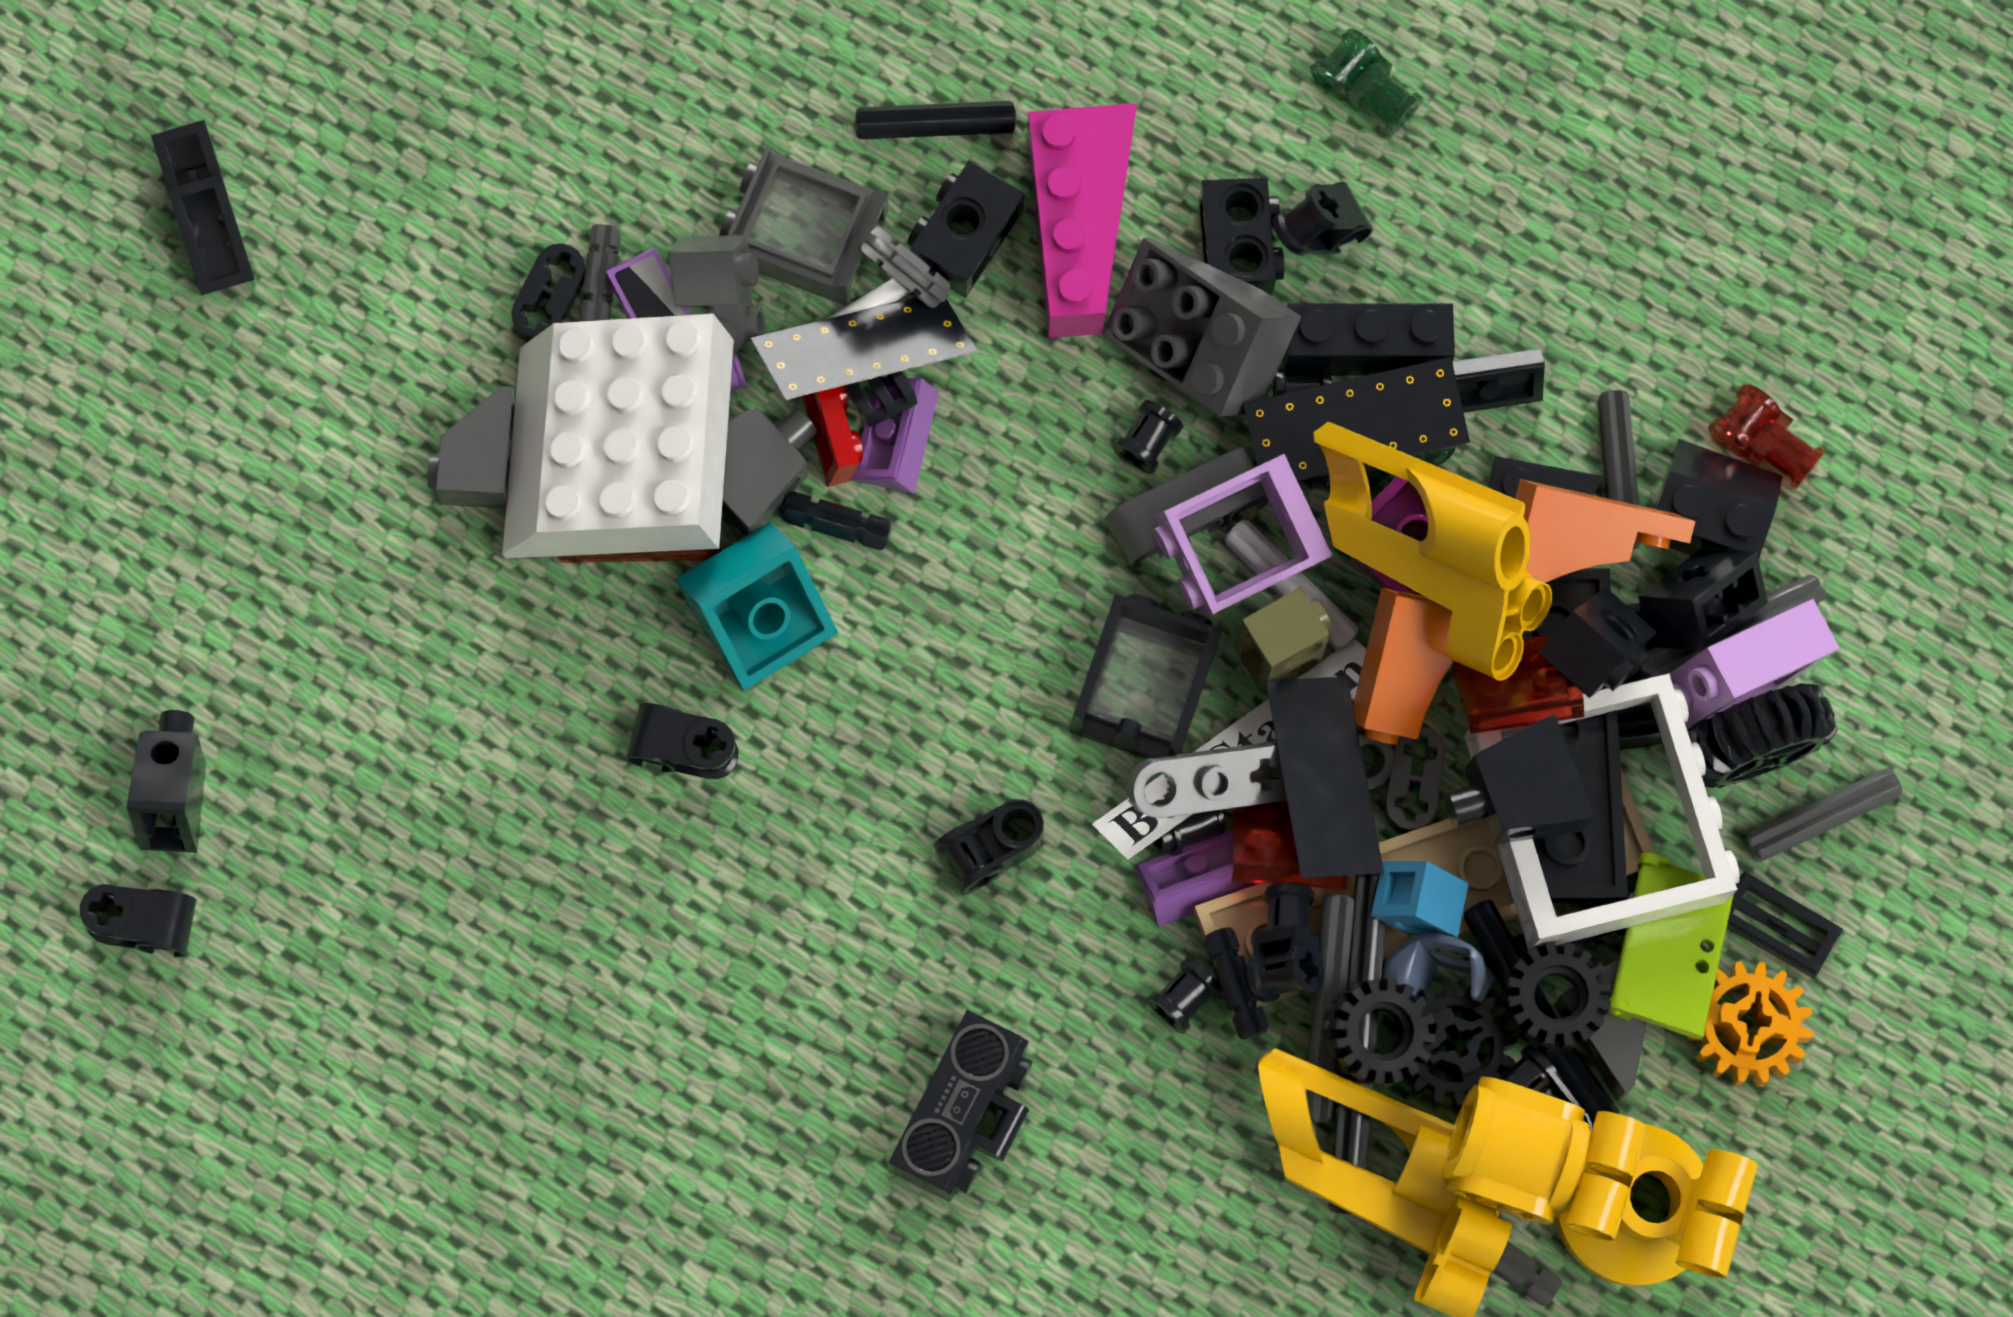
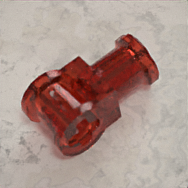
M1741 385L1736 391L1737 400L1721 419H1714L1708 426L1711 437L1734 455L1744 458L1754 466L1759 467L1765 460L1790 479L1789 486L1797 490L1824 456L1826 450L1821 446L1811 447L1791 432L1789 427L1794 419L1780 410L1779 406L1768 394L1753 385ZM1748 416V420L1743 425H1740L1743 419Z

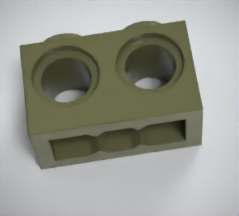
M1301 587L1242 619L1234 650L1264 696L1268 694L1266 680L1294 679L1322 661L1330 636L1328 629L1331 628V622L1321 603L1316 598L1309 601Z

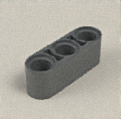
M1246 448L1235 449L1126 501L1106 515L1105 521L1131 569L1141 567V560L1158 553L1159 557L1164 556L1153 532V529L1159 526L1154 515L1256 467ZM1259 481L1179 521L1191 543L1189 537L1207 529L1208 533L1214 532L1240 519L1238 513L1255 505L1259 510L1266 506L1269 500Z

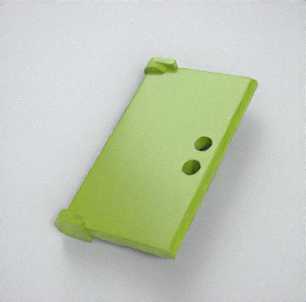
M1643 852L1639 856L1637 865L1640 870L1633 898L1706 879L1701 874L1671 865V859L1650 852ZM1734 894L1723 904L1627 927L1612 994L1607 999L1611 1001L1608 1014L1626 1021L1635 1018L1694 1039H1703ZM1700 943H1706L1710 948V952L1707 953L1705 946L1700 945Z

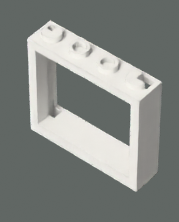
M1670 674L1620 685L1614 692L1609 688L1603 689L1591 698L1583 694L1472 722L1464 738L1470 758L1472 759L1474 755L1501 741L1502 738L1509 737L1553 714L1556 715L1559 724L1650 702L1706 880L1556 917L1533 839L1497 844L1529 951L1535 947L1537 949L1541 948L1545 943L1555 942L1556 945L1723 904L1736 892V883H1739L1740 877L1738 864L1732 851H1725L1719 833V829L1722 828L1723 824L1721 810L1714 796L1708 797L1702 779L1706 771L1704 756L1697 742L1691 743L1685 725L1689 718L1687 702L1680 689L1674 690Z

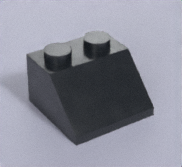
M1678 438L1654 509L1681 515L1695 521L1690 543L1671 539L1669 548L1691 556L1701 548L1757 552L1759 559L1777 508L1783 476Z

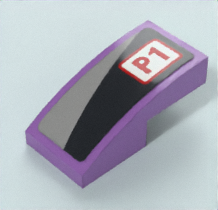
M653 247L605 271L627 319L691 315L687 306H675L672 278L656 248Z

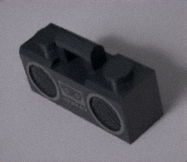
M966 1010L888 1162V1172L951 1202L956 1190L967 1194L979 1171L981 1162L973 1159L976 1150L1003 1162L1029 1112L1026 1106L1005 1096L1008 1088L1017 1092L1020 1090L1032 1066L1033 1060L1025 1057L1029 1041L980 1015ZM992 1106L1002 1111V1114L988 1139L978 1134V1131Z

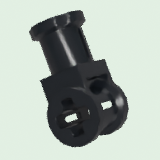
M1275 883L1267 886L1264 891V902L1269 905L1268 928L1265 931L1254 933L1253 954L1248 960L1246 969L1250 990L1260 1002H1273L1281 994L1294 991L1304 995L1314 994L1322 986L1324 974L1319 955L1320 937L1307 930L1308 909L1312 906L1315 898V891L1308 886L1292 883Z

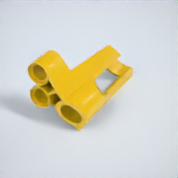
M1331 422L1325 423L1313 432L1314 442L1322 449L1329 470L1330 495L1327 501H1323L1333 547L1451 610L1452 616L1447 637V654L1450 659L1498 681L1505 680L1511 676L1522 658L1524 650L1523 632L1535 630L1542 624L1547 617L1552 602L1550 586L1535 579L1526 570L1530 557L1531 538L1529 526L1523 517L1525 512L1524 502ZM1363 463L1404 479L1417 489L1424 503L1428 519V533L1424 540L1418 541L1371 521L1372 501L1370 486Z

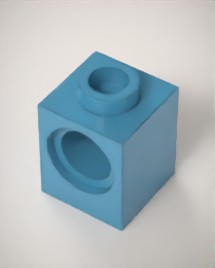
M1382 861L1384 874L1379 875L1371 916L1411 937L1432 932L1458 938L1469 883L1428 861Z

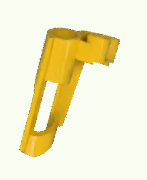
M1273 1048L1262 1056L1258 1062L1259 1077L1270 1124L1278 1143L1286 1180L1428 1253L1429 1257L1419 1280L1414 1301L1451 1317H1474L1485 1292L1490 1273L1496 1268L1506 1247L1512 1223L1498 1218L1499 1211L1463 1199L1447 1191L1449 1180L1444 1178L1443 1168L1454 1125L1277 1048ZM1306 1089L1378 1119L1398 1135L1410 1155L1397 1182L1388 1180L1320 1150L1311 1121Z

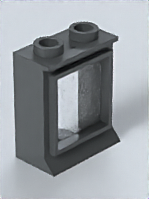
M766 147L759 164L749 163L740 185V193L745 194L738 211L730 209L726 214L719 236L748 235L749 252L756 254L759 273L848 306L851 299L852 280L859 264L865 265L868 259L858 251L859 237L864 230L867 231L872 225H877L879 219L885 220L888 213V191L867 189L772 153L771 149Z

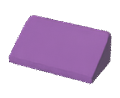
M880 377L894 400L900 398L889 378ZM906 378L915 391L917 405L869 428L864 422L860 438L863 458L851 480L911 494L915 493L939 391L922 378ZM872 390L870 404L875 410L882 405Z
M1239 827L1183 847L1182 853L1174 857L1167 853L1134 865L1158 927L1193 915L1194 906L1263 883L1259 863Z

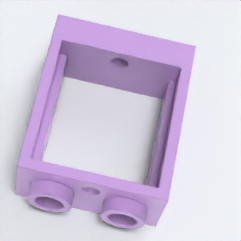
M1285 454L1275 457L1154 515L1159 525L1153 529L1158 546L1167 559L1175 558L1183 575V578L1178 579L1181 594L1191 610L1198 608L1203 616L1214 614L1333 556ZM1260 481L1295 557L1215 595L1179 520Z
M1814 599L1706 648L1669 673L1674 690L1680 689L1687 702L1689 713L1688 721L1685 722L1687 730L1699 725L1701 721L1710 719L1715 713L1732 707L1733 704H1739L1750 697L1765 694L1791 681L1840 649Z

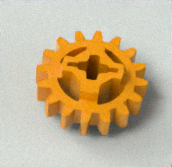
M1741 961L1735 962L1731 967L1730 978L1720 969L1717 970L1703 1039H1694L1687 1036L1689 1041H1702L1704 1047L1695 1057L1698 1062L1709 1058L1716 1062L1712 1076L1718 1078L1726 1070L1733 1072L1734 1086L1740 1087L1745 1082L1747 1076L1752 1075L1757 1087H1764L1769 1082L1770 1070L1781 1080L1790 1072L1786 1060L1799 1064L1805 1057V1052L1796 1043H1808L1813 1038V1031L1801 1027V1023L1807 1020L1813 1012L1812 1008L1797 1007L1796 1000L1804 992L1801 986L1789 991L1783 987L1787 977L1785 971L1782 970L1771 979L1766 976V964L1759 962L1752 973L1747 974ZM1744 989L1741 1000L1737 1003L1724 1002L1722 1005L1717 1004L1718 1000L1725 994L1734 990ZM1769 997L1777 1003L1783 1015L1778 1014L1769 1001ZM1752 1006L1753 1022L1761 1027L1748 1042L1747 1024L1739 1020ZM1715 1032L1723 1034L1732 1047L1731 1053L1720 1043ZM1765 1043L1772 1045L1782 1044L1780 1050L1774 1055L1756 1060L1760 1046Z

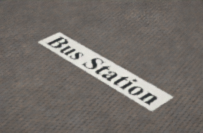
M1354 638L1347 646L1339 648L1297 679L1347 677L1351 699L1354 700L1366 648ZM1269 699L1194 752L1276 741ZM1164 773L1145 786V797L1151 804L1159 803L1160 799L1164 800V795L1169 792L1167 787L1169 788L1170 785L1167 784L1168 779L1164 776ZM1128 798L1092 825L1129 860L1192 814L1153 818L1135 810L1129 803Z

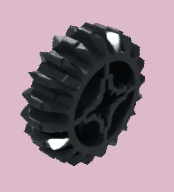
M1799 683L1795 686L1787 685L1775 691L1770 690L1765 694L1750 697L1739 704H1733L1732 707L1715 713L1710 719L1701 721L1697 727L1692 728L1688 733L1691 743L1697 742L1705 760L1706 771L1705 775L1702 776L1704 786L1722 788L1729 784H1737L1788 766L1797 760L1805 759L1808 754L1819 751L1821 746L1828 744L1838 731L1834 720L1835 713L1827 697H1824L1819 686Z

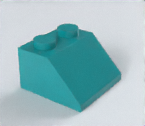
M771 522L675 579L694 617L743 691L838 634L795 545Z

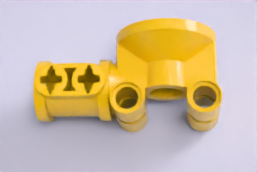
M1480 1077L1478 1085H1474L1471 1088L1459 1111L1448 1144L1443 1168L1444 1178L1449 1180L1448 1192L1463 1199L1536 1223L1550 1225L1553 1224L1555 1217L1559 1235L1573 1258L1587 1271L1610 1283L1624 1286L1652 1285L1671 1279L1686 1269L1710 1277L1727 1278L1758 1169V1163L1732 1152L1708 1149L1703 1164L1694 1150L1678 1136L1660 1127L1644 1124L1633 1118L1612 1112L1598 1111L1591 1131L1589 1124L1583 1121L1585 1110L1581 1107L1501 1079ZM1643 1173L1651 1174L1660 1179L1668 1190L1670 1211L1662 1223L1647 1222L1640 1218L1633 1210L1630 1201L1631 1187L1635 1179Z

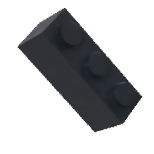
M1287 303V307L1300 315L1301 319L1283 357V369L1286 374L1319 375L1322 370H1331V376H1367L1451 357L1453 362L1455 357L1453 303Z

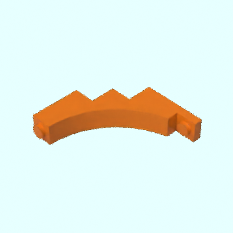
M1523 479L1519 481L1515 499L1525 504L1523 517L1529 526L1531 538L1530 557L1526 570L1535 579L1544 583L1574 571L1603 564L1628 562L1631 559L1635 541L1665 549L1669 548L1671 539L1690 543L1695 521L1678 514ZM1381 588L1353 702L1355 721L1366 729L1364 737L1397 745L1399 736L1418 740L1427 709L1438 685L1453 663V660L1447 654V637L1452 616L1451 610L1424 596Z

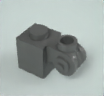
M748 235L684 237L668 253L675 306L709 305L714 310L717 319L733 338L734 354L746 341H751L752 337L764 335L765 330L763 309L761 306H753L751 291L757 284L759 267L756 254L749 252Z

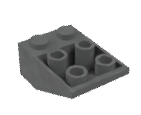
M1146 237L1141 241L1102 335L1219 417L1244 415L1246 413L1243 403L1266 398L1301 316L1262 289L1157 240Z

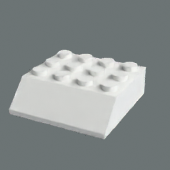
M714 314L553 323L520 347L502 555L505 558L719 549L734 340Z

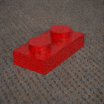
M845 385L802 396L807 416L818 431V434L813 438L827 487L849 482L862 462L863 450L859 434L856 430L850 431L845 414L848 409V396Z

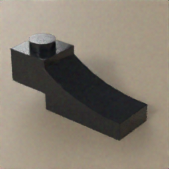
M205 119L152 134L151 138L201 296L255 280Z

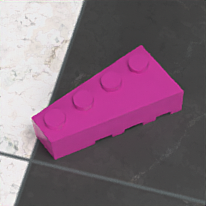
M1137 103L1028 112L1027 144L1048 338L1103 334Z

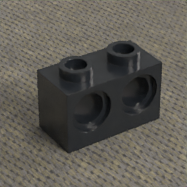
M1268 177L1202 180L1199 194V209L1204 263L1262 289L1272 296L1276 280H1284V254L1282 247H1273V219L1280 212L1278 196H1269ZM1233 207H1244L1254 217L1248 221H1237L1228 215L1227 210ZM1237 258H1248L1257 265L1258 269L1250 273H1242L1237 271L1230 262Z

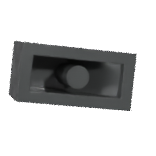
M499 387L441 435L439 455L430 454L428 462V488H436L440 505L506 508L515 398L512 387Z
M1618 959L1604 968L1606 972L1602 974L1604 982L1610 981L1611 990L1615 981L1619 963ZM1574 987L1561 994L1553 1005L1561 1018L1570 1016L1576 1008L1577 994ZM1612 991L1607 994V999L1611 997ZM1606 1013L1603 1018L1605 1022L1600 1029L1579 1045L1618 1101L1626 1096L1635 1086L1647 1022L1635 1018L1626 1021Z

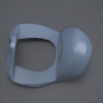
M1432 932L1416 935L1404 942L1385 961L1381 974V979L1397 980V984L1410 985L1415 989L1412 994L1417 997L1422 996L1423 990L1429 987L1440 965L1471 974V998L1479 1002L1483 1000L1491 987L1498 981L1493 971L1485 966L1482 955L1470 944L1449 935ZM1431 949H1446L1470 955V961L1437 954Z

